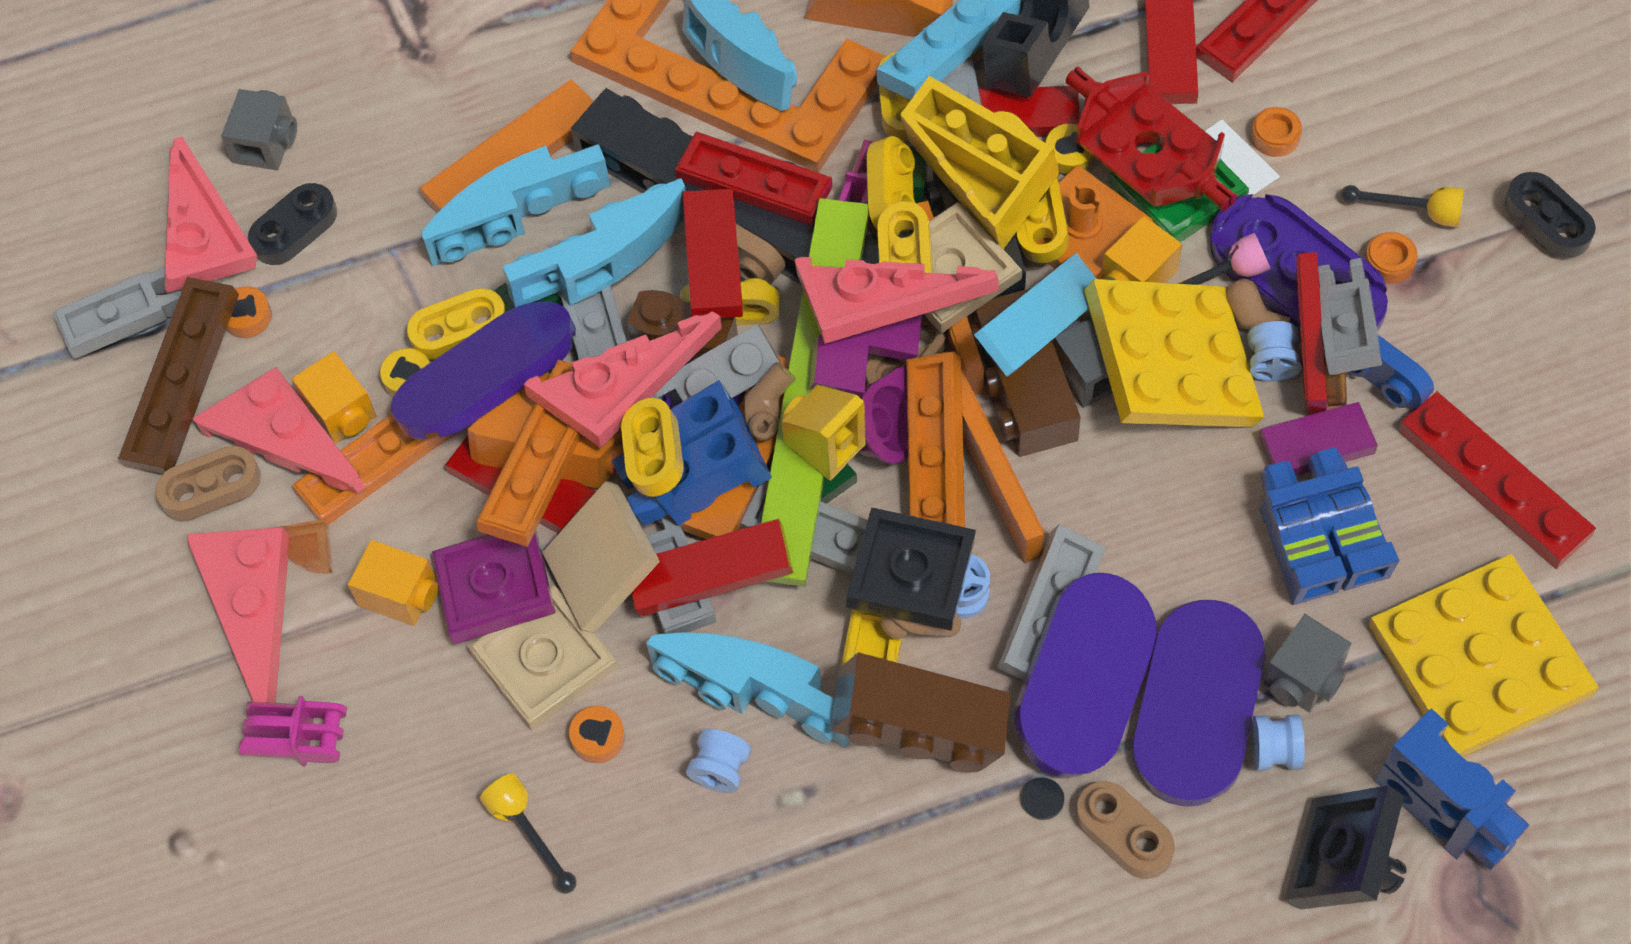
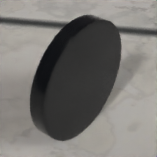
M1036 778L1024 787L1021 803L1025 812L1032 818L1049 820L1061 812L1064 806V792L1055 781L1049 778Z

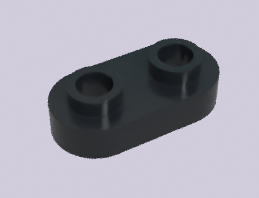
M1524 172L1517 175L1511 181L1505 197L1506 210L1548 251L1560 257L1572 258L1583 254L1589 248L1596 229L1594 219L1556 182L1539 172ZM1524 201H1532L1537 206H1528ZM1560 233L1568 234L1572 238L1563 237Z
M307 183L300 185L258 218L248 232V241L257 254V259L268 265L284 264L293 259L330 228L337 217V206L332 193L321 184ZM315 202L314 204H312V205H310V206H304V205H306L307 203ZM273 231H279L275 236L267 237Z

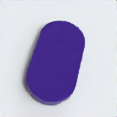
M1252 194L1237 197L1235 203L1230 208L1228 207L1227 211L1223 212L1220 209L1217 213L1210 236V249L1216 264L1220 265L1227 262L1232 245L1241 238L1255 232L1271 270L1252 277L1238 275L1233 270L1225 274L1235 282L1239 279L1253 281L1257 286L1263 304L1272 312L1291 317L1289 323L1295 325L1299 333L1296 257H1299V253L1317 252L1318 266L1330 265V269L1334 272L1336 285L1351 282L1348 269L1350 267V260L1362 259L1366 279L1368 278L1371 289L1377 331L1380 329L1384 322L1388 305L1387 288L1381 274L1369 262L1295 204L1276 195L1265 194V198H1252Z
M546 301L515 307L498 316L417 371L400 386L392 400L391 411L401 431L414 439H427L424 433L437 432L439 437L453 435L470 426L477 419L486 415L525 388L524 383L528 379L536 376L540 377L551 370L558 360H563L573 346L570 339L574 335L576 337V328L569 312L560 304Z
M1091 573L1082 576L1061 591L1051 608L1014 709L1016 735L1020 733L1021 741L1025 745L1022 749L1030 761L1046 773L1062 778L1089 774L1109 762L1118 750L1157 637L1155 615L1150 603L1144 594L1128 580L1109 573Z
M1198 600L1187 603L1174 610L1165 619L1158 632L1135 731L1132 757L1138 774L1140 773L1141 778L1147 783L1146 786L1158 798L1171 804L1192 807L1211 802L1212 798L1220 796L1223 792L1226 793L1235 784L1241 771L1265 659V645L1262 634L1252 618L1241 609L1229 603L1217 600Z

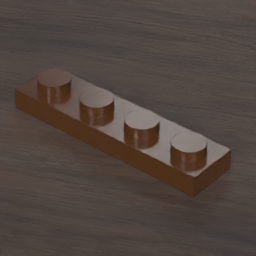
M187 277L118 457L125 466L160 474L175 467L239 297V293L232 285Z

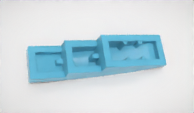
M1075 253L974 335L1004 374L1009 376L1089 309L1084 290L1093 279L1097 278L1079 255Z

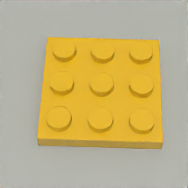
M1093 279L1084 290L1121 423L1255 427L1265 417L1234 315L1227 302V293L1224 286Z
M1512 553L1371 617L1368 625L1422 715L1424 716L1432 708L1448 723L1442 738L1462 757L1595 696L1599 689L1597 683Z

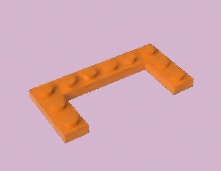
M607 0L570 51L572 62L818 173L877 86V68L885 57L881 53L846 39L800 108L790 104V109L780 111L744 92L719 72L643 39L670 0Z

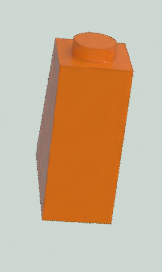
M809 0L804 17L817 22L916 37L923 31V28H927L950 9L953 0Z
M546 372L540 376L541 382L548 380L550 373ZM525 388L486 415L477 419L467 429L471 459L478 464L504 468L536 404L535 401L526 395ZM621 429L601 448L582 435L562 478L574 480L587 487L599 489L613 475L619 476L612 459L624 453Z

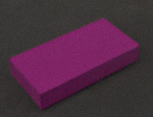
M1359 402L1261 428L1259 434L1270 465L1282 461L1290 462L1295 476L1311 472L1307 462L1309 457L1316 452L1336 447L1344 461L1348 462L1373 455L1378 447Z

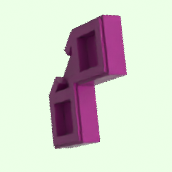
M922 315L824 344L820 334L814 341L809 389L813 390L817 385L855 394L860 398L865 390L868 353L905 361L906 359L918 356Z

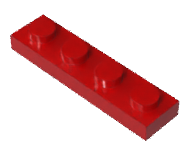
M1438 391L1401 422L1398 430L1400 434L1555 569L1559 568L1593 536L1596 527Z

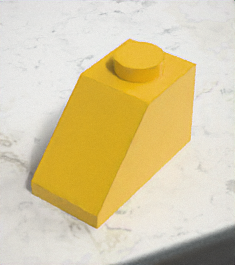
M817 385L806 397L799 395L793 399L782 415L784 443L830 481L866 445L864 401L855 394Z

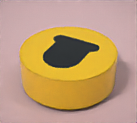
M1076 124L1059 125L1051 130L1046 139V143L1054 147L1058 170L1062 174H1068L1077 165L1086 169L1091 164L1093 158L1092 154L1076 142Z
M403 348L392 352L384 359L380 369V376L386 391L392 397H394L397 390L409 377L430 363L426 355L416 349Z

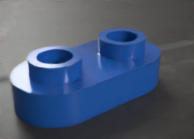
M1378 335L1382 365L1350 371V373L1357 377H1363L1382 391L1384 397L1394 406L1417 409L1434 392V384L1431 377L1418 363Z

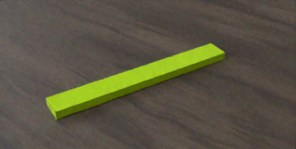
M819 198L809 253L813 266L844 268L846 259L862 260L869 220L868 204ZM804 289L789 365V371L794 375L795 380L784 393L770 472L772 478L769 479L761 523L779 518L784 528L794 572L766 582L806 587L825 476L784 443L781 422L783 420L782 415L790 402L799 395L806 397L812 391L809 389L813 346L814 341L820 335V331Z

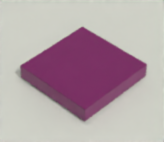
M535 531L528 547L486 534L432 551L448 633L453 644L556 613L537 531Z

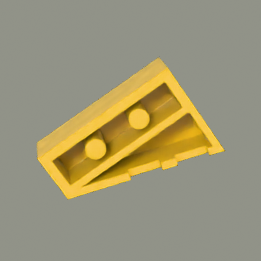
M929 75L900 114L908 140L962 206L1004 249L1059 174L1054 147Z

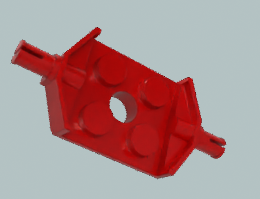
M1079 66L1075 67L1074 71L1071 70L1065 83L1085 97L1084 109L1077 125L1076 142L1153 206H1162L1194 196L1199 199L1203 195L1216 204L1223 212L1227 211L1228 207L1230 208L1235 203L1237 194L1218 181L1215 175L1223 151L1225 134L1223 132L1219 133L1218 139L1215 140L1149 87L1150 74L1147 71L1107 80L1104 83L1096 82ZM1152 142L1158 144L1162 150L1156 154H1144L1136 146L1140 143Z

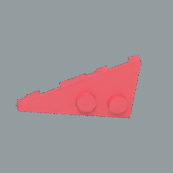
M183 137L173 139V145L170 147L164 277V288L167 293L183 289L187 277L212 281L255 269L257 254Z
M811 257L794 259L798 277L824 344L999 291L996 271L982 270L978 267L958 266L956 274L926 273L925 264L881 262L870 264L863 260L846 259L844 268L813 266Z
M713 311L703 316L695 315L677 322V331L649 341L647 335H643L606 349L600 356L585 357L572 362L573 370L543 382H541L539 376L530 378L524 383L526 395L601 448L621 429L623 416L633 404L646 398H652L722 328L720 316Z
M277 367L192 418L204 436L210 438L214 433L233 441L235 446L243 447L251 454H262L267 461L298 473L305 469L322 476L326 484L340 490L348 489L359 493L365 489L358 473Z
M283 527L188 534L187 542L253 702L276 703L290 534Z

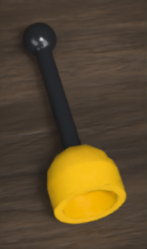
M1347 185L1342 189L1340 196L1342 201L1348 205L1355 204L1358 201L1425 208L1429 217L1435 223L1459 228L1464 188L1453 186L1440 187L1432 192L1428 199L1365 192L1360 191L1354 185Z
M510 773L494 781L480 795V800L488 812L498 820L506 822L516 821L554 875L555 888L563 894L574 891L577 885L576 877L571 872L563 870L524 814L528 804V793L516 773Z

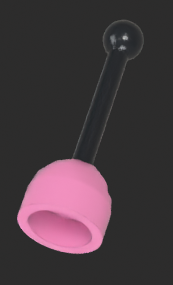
M1254 232L1232 245L1227 262L1178 284L1200 285L1231 270L1238 275L1252 277L1271 270Z

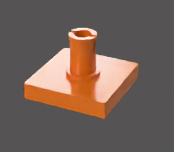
M1077 165L1059 182L1069 234V245L1060 258L1047 264L1056 269L1077 253L1097 279H1102L1104 254L1143 215L1152 222L1153 219L1081 166ZM1047 237L1041 238L1037 241V244H1046L1052 239Z

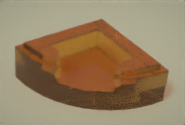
M325 519L280 526L289 533L287 556L292 562L312 573H333L329 526Z

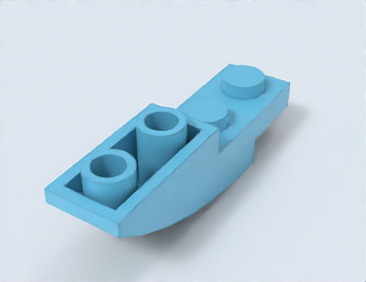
M684 0L682 31L700 55L723 77L744 92L780 111L790 109L792 88L797 85L796 69L792 60L785 58L778 47L775 33L773 30L766 28L758 13L741 14L738 6L735 3L731 4L730 0Z
M599 144L555 160L551 159L545 145L496 167L474 181L452 198L421 231L432 266L443 262L458 261L469 253L492 245L506 244L514 237L525 234L521 220L522 217L547 212L553 206L576 198H587L593 196L599 190L611 187L605 158Z
M680 178L667 184L654 185L644 193L621 202H610L598 211L589 214L591 232L584 235L570 236L556 246L538 253L524 254L512 263L502 266L508 294L514 306L518 307L559 291H563L571 306L613 285L642 265L661 248L684 220L683 191L686 190L682 179Z
M709 633L652 635L646 643L653 665L652 668L661 678L675 685H679L683 681L699 690V696L717 709L725 710L728 706L743 714L754 697L756 698L755 702L764 711L778 718H782L784 715L802 723V728L808 735L822 743L828 744L833 740L846 748L850 742L847 735L830 731L834 698L820 691L822 688L819 666L766 644L738 637Z

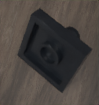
M871 507L846 596V608L952 631L975 542L976 530Z
M1387 785L1312 798L1284 900L1301 910L1377 901L1379 891L1384 894H1391L1397 891L1405 878L1398 876L1391 870L1394 869L1400 874H1406L1407 869L1402 861L1389 856L1405 795Z

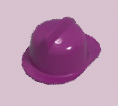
M903 366L894 369L872 383L864 390L863 395L860 397L864 401L866 445L859 453L890 464H896L908 458L907 367Z

